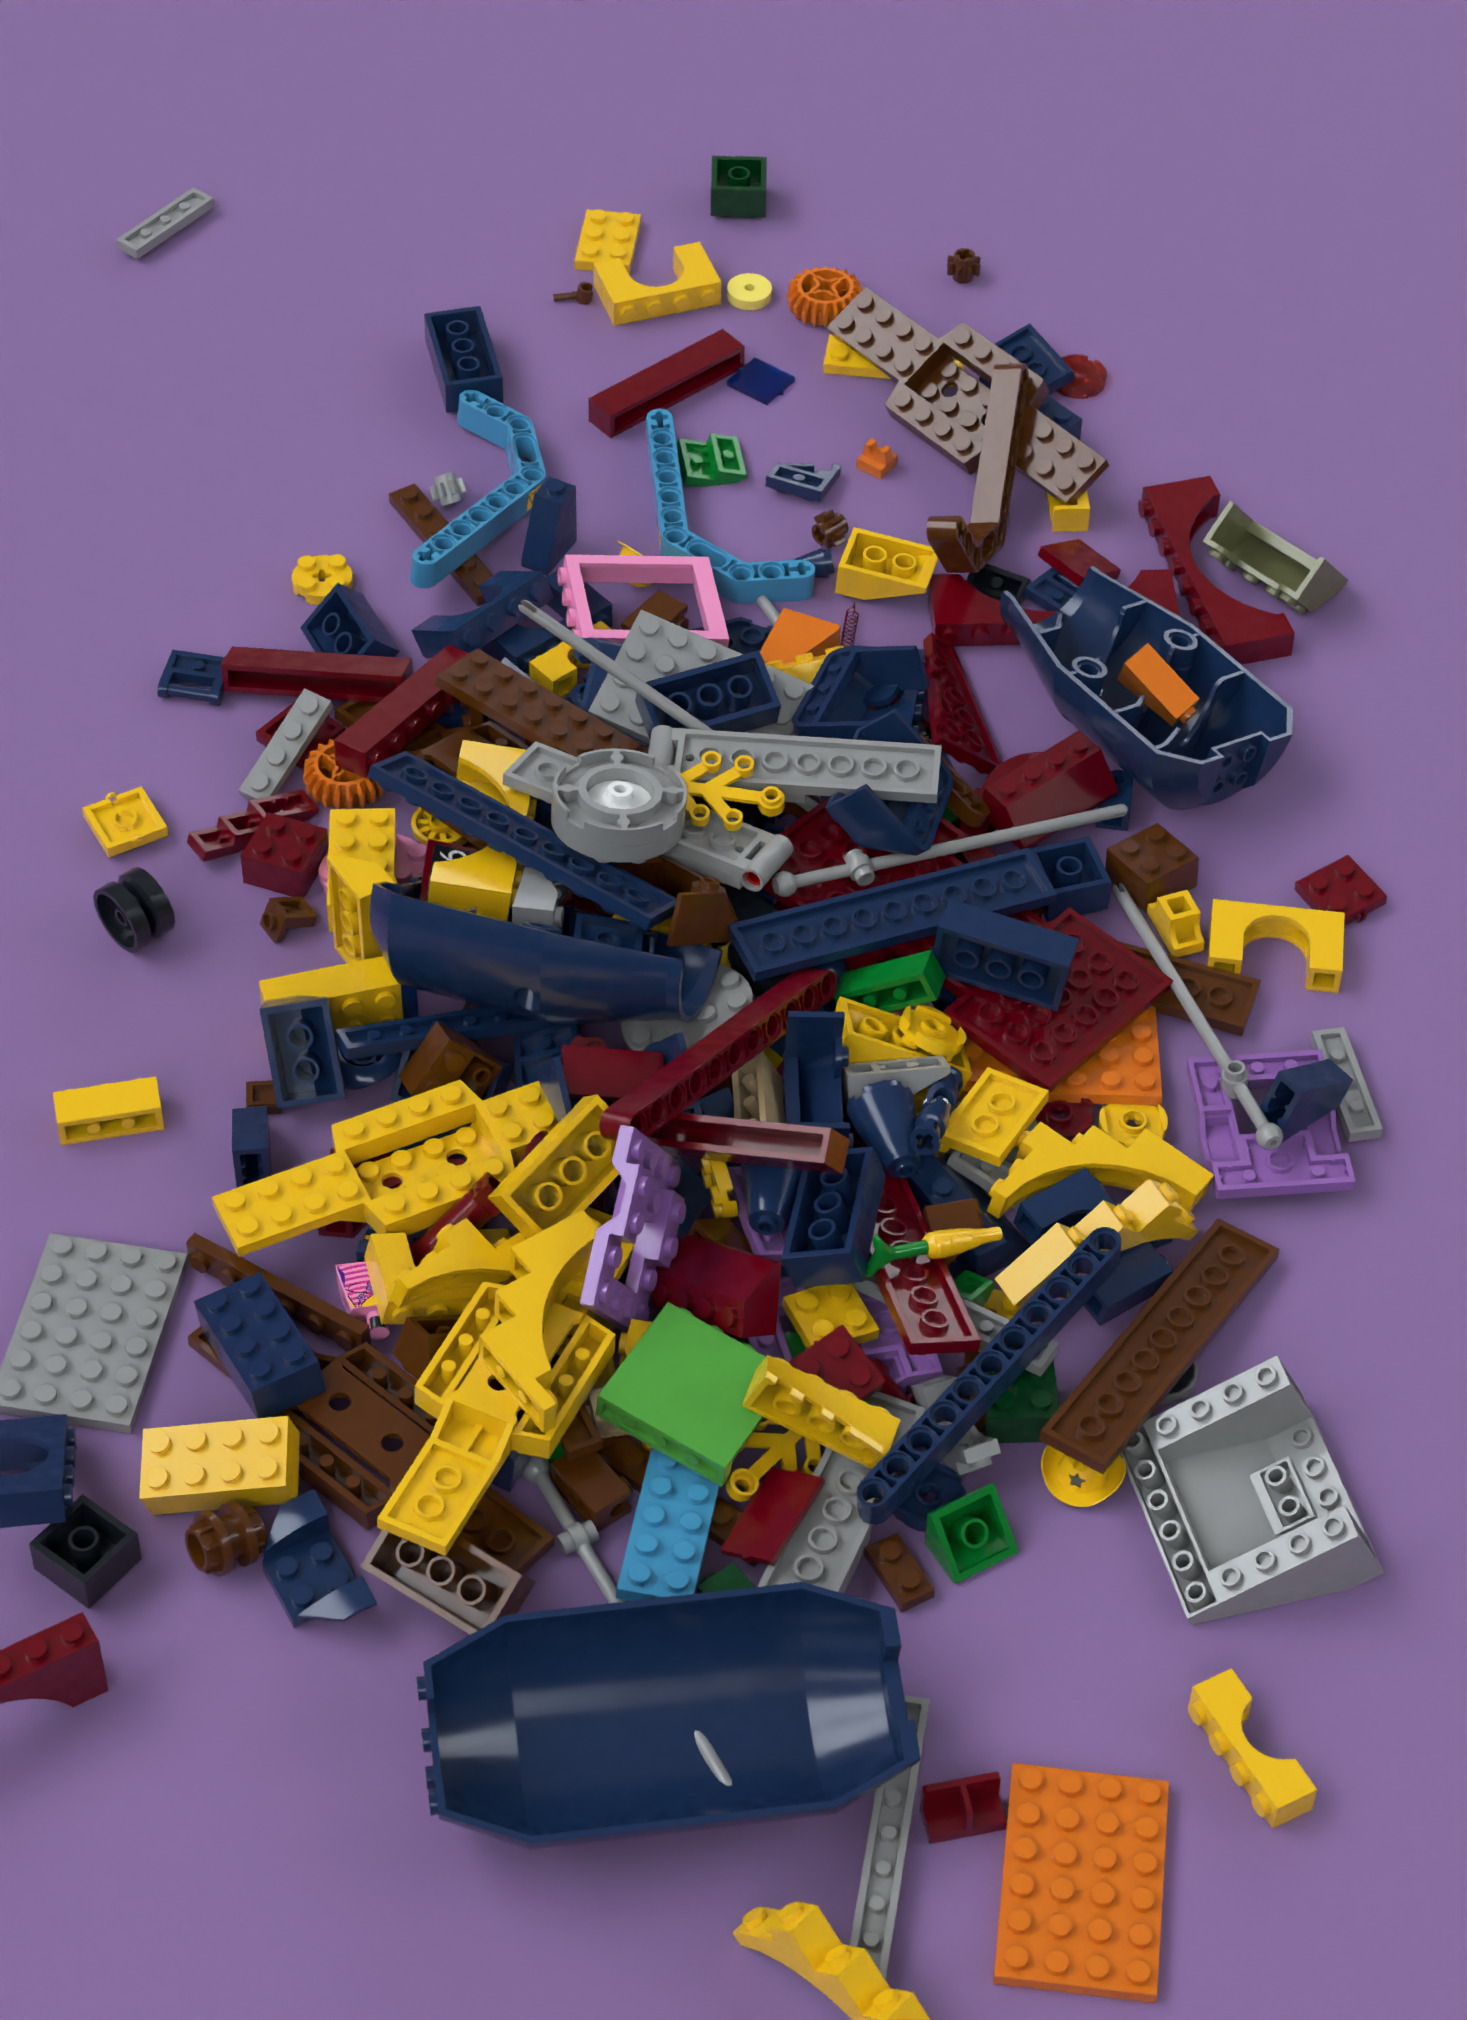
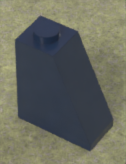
M550 476L534 494L521 559L522 567L532 571H543L546 576L549 575L577 541L576 486Z
M1331 1059L1281 1070L1275 1077L1260 1108L1269 1123H1274L1282 1129V1142L1339 1107L1353 1079ZM1251 1122L1250 1125L1257 1131L1255 1125Z
M267 1106L232 1109V1155L237 1188L272 1176Z

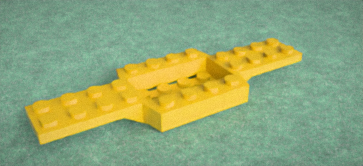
M460 1079L332 1124L334 1154L212 1197V1203L239 1257L337 1221L368 1223L377 1234L406 1233L407 1236L431 1227L473 1188L474 1183L487 1171L499 1182H502L515 1169V1166L520 1163L521 1157L533 1137L540 1131H547L549 1133L559 1122L539 1081L482 1101ZM471 1123L470 1127H462L451 1135L439 1139L431 1138L425 1141L423 1145L409 1150H397L389 1157L375 1162H364L358 1168L353 1167L354 1164ZM453 1154H462L467 1158L466 1162L462 1165H454L449 1163L447 1159ZM388 1177H397L402 1180V1184L395 1189L385 1187L382 1183Z
M590 1207L584 1210L592 1220H597L601 1226L613 1217ZM621 1242L623 1250L622 1261L614 1273V1279L617 1281L631 1260L634 1244ZM588 1265L576 1274L562 1289L547 1315L543 1329V1342L549 1363L567 1335H573L551 1372V1391L558 1402L556 1427L543 1433L526 1413L523 1414L517 1424L516 1416L521 1409L519 1404L506 1389L498 1391L488 1385L491 1379L496 1378L479 1359V1335L502 1323L494 1314L495 1291L505 1285L483 1281L415 1384V1404L436 1418L437 1421L431 1436L378 1516L377 1528L446 1556L511 1451L515 1450L520 1454L550 1458L615 1352L616 1334L595 1321L594 1318L597 1314L580 1304Z

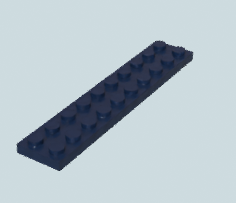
M407 751L375 763L370 767L367 777L377 782L382 789L405 797L409 804L425 808L432 812L433 816L438 820L456 825L462 833L477 837L488 843L491 849L505 852L516 858V862L520 865L536 869L543 873L547 880L565 885L572 889L576 896L588 898L596 902L602 910L625 918L631 926L637 929L648 930L673 916L677 898L611 862L599 863L594 858L573 850L562 842L554 831Z
M1029 848L735 922L728 924V931L731 942L755 982L937 934L940 920L949 899L1008 916L1054 904L1058 894Z

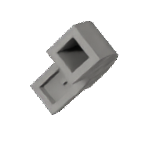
M941 1375L912 1385L911 1388L916 1405L926 1408L927 1411L956 1377ZM943 1421L938 1424L942 1426L951 1425L952 1423ZM973 1425L942 1461L960 1476L993 1464L991 1456L1000 1454L1001 1450L996 1438L982 1435Z

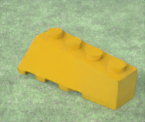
M769 1355L756 1368L741 1405L870 1469H873L890 1451L901 1419L891 1415L885 1408L872 1406L858 1399L850 1391L839 1390L825 1383L819 1376L806 1374L792 1367L786 1360L777 1357L773 1358Z

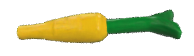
M998 1226L985 1229L958 1228L936 1230L927 1233L922 1241L895 1246L887 1245L878 1235H874L873 1246L875 1251L867 1263L865 1274L870 1278L882 1267L894 1260L925 1255L929 1259H942L957 1255L982 1244L1001 1240L1003 1237L1002 1230Z

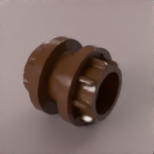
M231 1501L220 1506L218 1517L211 1511L197 1514L193 1523L190 1524V1529L185 1533V1543L190 1559L199 1571L206 1574L213 1573L215 1576L221 1577L233 1570L235 1559L242 1567L256 1563L259 1554L262 1553V1549L266 1546L267 1534L260 1515L253 1507L245 1503L240 1505L235 1501Z

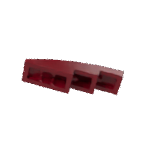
M303 789L249 800L246 811L219 816L217 827L189 832L187 844L203 862L231 855L246 848L268 812L304 822L318 814L319 807Z

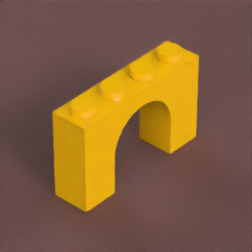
M700 242L673 247V270L678 280L665 286H646L634 281L629 276L621 258L593 263V285L614 326L721 304V280Z
M1213 899L1209 920L1207 966L1240 974L1243 949L1247 944L1260 938H1279L1294 944L1303 953L1306 960L1305 990L1338 993L1343 972L1345 913Z
M508 1228L478 1230L492 1246L502 1237L511 1238ZM406 1233L370 1235L364 1258L381 1324L403 1325L407 1317L461 1315L478 1288L444 1290L420 1297L398 1308L390 1299L396 1286L394 1280L407 1267H411L412 1270L416 1268Z

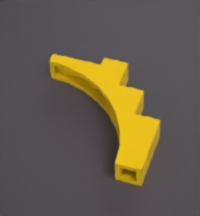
M1040 1121L1032 1131L1026 1129L1021 1134L1019 1141L1015 1145L1019 1149L1014 1163L1008 1171L1009 1176L1005 1180L999 1178L988 1193L992 1199L987 1212L999 1219L1015 1204L1051 1187L1083 1168H1086L1102 1185L1132 1191L1137 1190L1149 1178L1161 1184L1166 1182L1179 1196L1176 1200L1178 1205L1182 1203L1192 1211L1205 1196L1214 1174L1147 1128L1137 1138L1131 1136L1122 1145L1098 1127L1092 1125L1084 1135L1079 1132L1070 1142Z
M1149 1178L1117 1206L1103 1200L1079 1223L1071 1228L1056 1223L1002 1271L995 1280L1012 1304L1022 1308L1096 1228L1110 1227L1116 1230L1121 1237V1251L1159 1239L1178 1238L1190 1241L1199 1233V1230L1193 1224L1195 1220L1193 1213L1184 1204L1178 1205L1176 1202L1179 1196L1175 1190L1166 1182L1161 1184ZM1100 1249V1251L1104 1252L1110 1251L1108 1249Z
M467 1218L456 1225L449 1223L436 1235L438 1241L433 1251L422 1259L420 1265L413 1270L411 1267H407L398 1274L394 1280L396 1286L390 1299L398 1308H401L420 1297L440 1291L479 1288L483 1281L497 1284L515 1278L510 1272V1248L527 1238L521 1232H518L509 1239L502 1237L492 1246ZM598 1315L594 1318L595 1321L610 1331L617 1328Z
M795 1901L786 1905L781 1910L759 1906L746 1913L742 1919L743 1923L732 1932L741 1946L760 1951L804 1977L831 1999L852 2020H930L913 1992L889 1987L865 1948L841 1943L818 1905Z

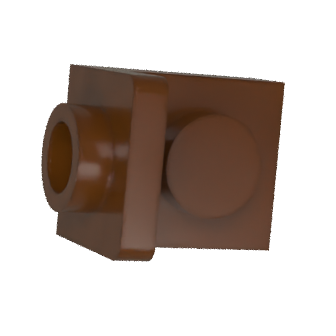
M302 896L269 898L260 921V926L274 943H280L287 928L314 927L318 915Z

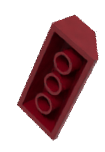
M1078 730L984 787L982 800L990 808L987 820L998 830L1093 810L1117 795L1118 788L1102 750ZM1057 831L1011 842L1020 850L1030 849Z
M686 1234L678 1243V1251L676 1257L671 1259L670 1267H658L656 1270L657 1284L652 1291V1307L662 1310L669 1302L678 1308L687 1309L694 1317L708 1325L717 1326L724 1332L740 1338L776 1335L782 1263L694 1234Z

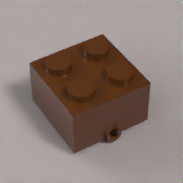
M1159 823L1107 848L1106 871L1112 884H1116L1119 888V883H1122L1134 902L1145 912H1147L1148 904L1157 902V897L1184 890L1189 891L1197 887L1199 857Z

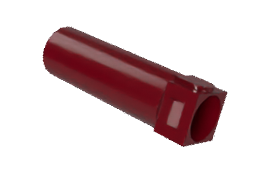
M487 1171L474 1183L473 1188L409 1246L414 1265L416 1267L419 1266L422 1259L433 1251L438 1241L436 1235L447 1224L452 1223L456 1225L467 1218L477 1230H480L492 1217H496L501 1211L487 1197L501 1182Z

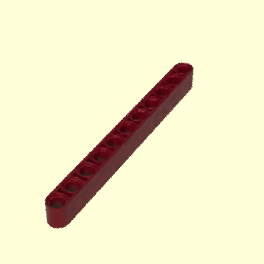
M805 968L792 972L609 1106L600 1118L599 1128L601 1136L607 1140L617 1141L620 1125L635 1127L648 1138L785 1035L788 1011H816L830 1001L837 989L835 973L830 970Z

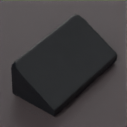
M986 564L977 573H969L966 579L970 585L981 593L1000 601L1002 592L1009 591L1019 605L1026 598L1024 597L1025 587L1032 583L1029 578L990 564Z

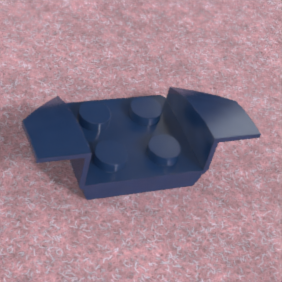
M315 1489L282 1504L274 1520L263 1552L264 1560L262 1566L263 1572L293 1628L315 1619L344 1622L356 1614L377 1605V1601L363 1576L356 1579L332 1536L329 1528L328 1513Z

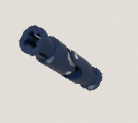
M950 1066L951 1073L929 1086L921 1108L922 1110L918 1114L915 1127L910 1134V1146L919 1155H933L940 1148V1139L946 1132L959 1091L963 1086L962 1074L953 1066Z

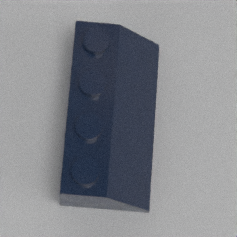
M937 1151L933 1155H920V1167L911 1177L906 1179L921 1212H923L925 1206L975 1198L978 1199L984 1227L998 1226L1002 1230L1003 1237L1001 1240L988 1242L960 1253L956 1258L958 1263L968 1265L967 1270L987 1277L1010 1265L1030 1247L1029 1243L1004 1214L997 1219L987 1212L991 1199L979 1185L947 1164L950 1154Z

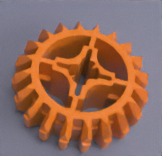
M826 265L824 268L814 266L812 270L804 269L803 273H797L795 279L790 281L787 301L790 312L795 314V319H802L803 324L812 323L813 327L822 325L826 328L862 291L860 281L856 280L855 275L848 274L846 269L839 271L837 266L834 268H827Z
M330 738L327 745L318 744L317 749L310 751L308 759H305L303 781L306 785V790L309 796H313L315 803L323 802L325 809L331 806H335L336 809H352L356 806L364 809L366 802L375 804L376 797H383L385 790L379 787L377 782L370 778L366 779L335 764L334 741Z

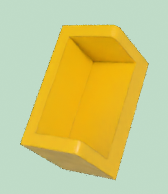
M1087 490L1073 505H1064L1046 492L1052 532L1088 531L1090 503Z

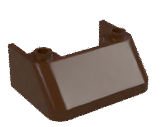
M664 855L648 859L641 864L611 862L677 898L667 945L684 946L731 942L728 924L739 921L726 890L720 886V881L711 877H703Z

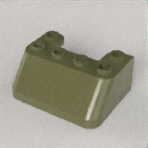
M1231 501L1228 502L1202 541L1211 548L1208 554L1216 558L1219 563L1232 571L1235 567L1244 571L1241 576L1254 585H1257L1259 581L1267 586L1265 589L1267 593L1278 600L1282 599L1302 615H1304L1306 610L1313 613L1339 593L1348 581L1326 559L1321 556L1316 559L1252 520Z

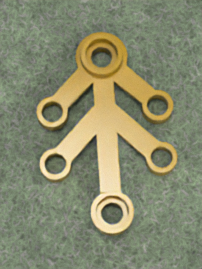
M716 751L705 752L701 763L680 773L687 786L686 812L694 826H706L710 821V810L704 804H696L691 796L703 797L722 819L723 826L728 831H738L741 829L743 815L740 810L730 808L724 800L757 804L760 812L769 817L777 816L784 810L785 797L783 792L777 787L768 786L762 791L727 787L741 778L750 777L754 773V760L750 756L741 755L737 757L734 767L706 783L695 781L707 773H717L721 769V755ZM710 760L716 761V763L709 764L707 762ZM741 765H748L749 767H748V768H740L739 766H741ZM698 813H702L705 816L696 817L695 815ZM730 818L738 819L735 822L728 821Z
M764 1417V1422H760L755 1431L766 1429L768 1424H780ZM790 1429L785 1434L753 1432L739 1453L745 1447L766 1448L768 1450L749 1469L739 1468L731 1474L726 1483V1490L733 1500L740 1502L750 1500L759 1487L758 1481L780 1459L782 1469L795 1472L797 1470L795 1445L804 1436ZM804 1437L807 1459L801 1466V1472L813 1475L814 1472L810 1471L808 1465L817 1467L821 1459L820 1444ZM735 1484L743 1486L745 1492H742L739 1489H737Z

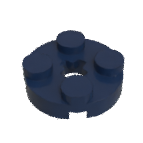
M938 1464L893 1514L896 1519L902 1521L908 1527L926 1532L927 1514L967 1495L966 1489L964 1490L960 1476L953 1469ZM900 1473L897 1477H902L905 1474ZM930 1492L936 1494V1501L926 1502L920 1495L927 1496Z

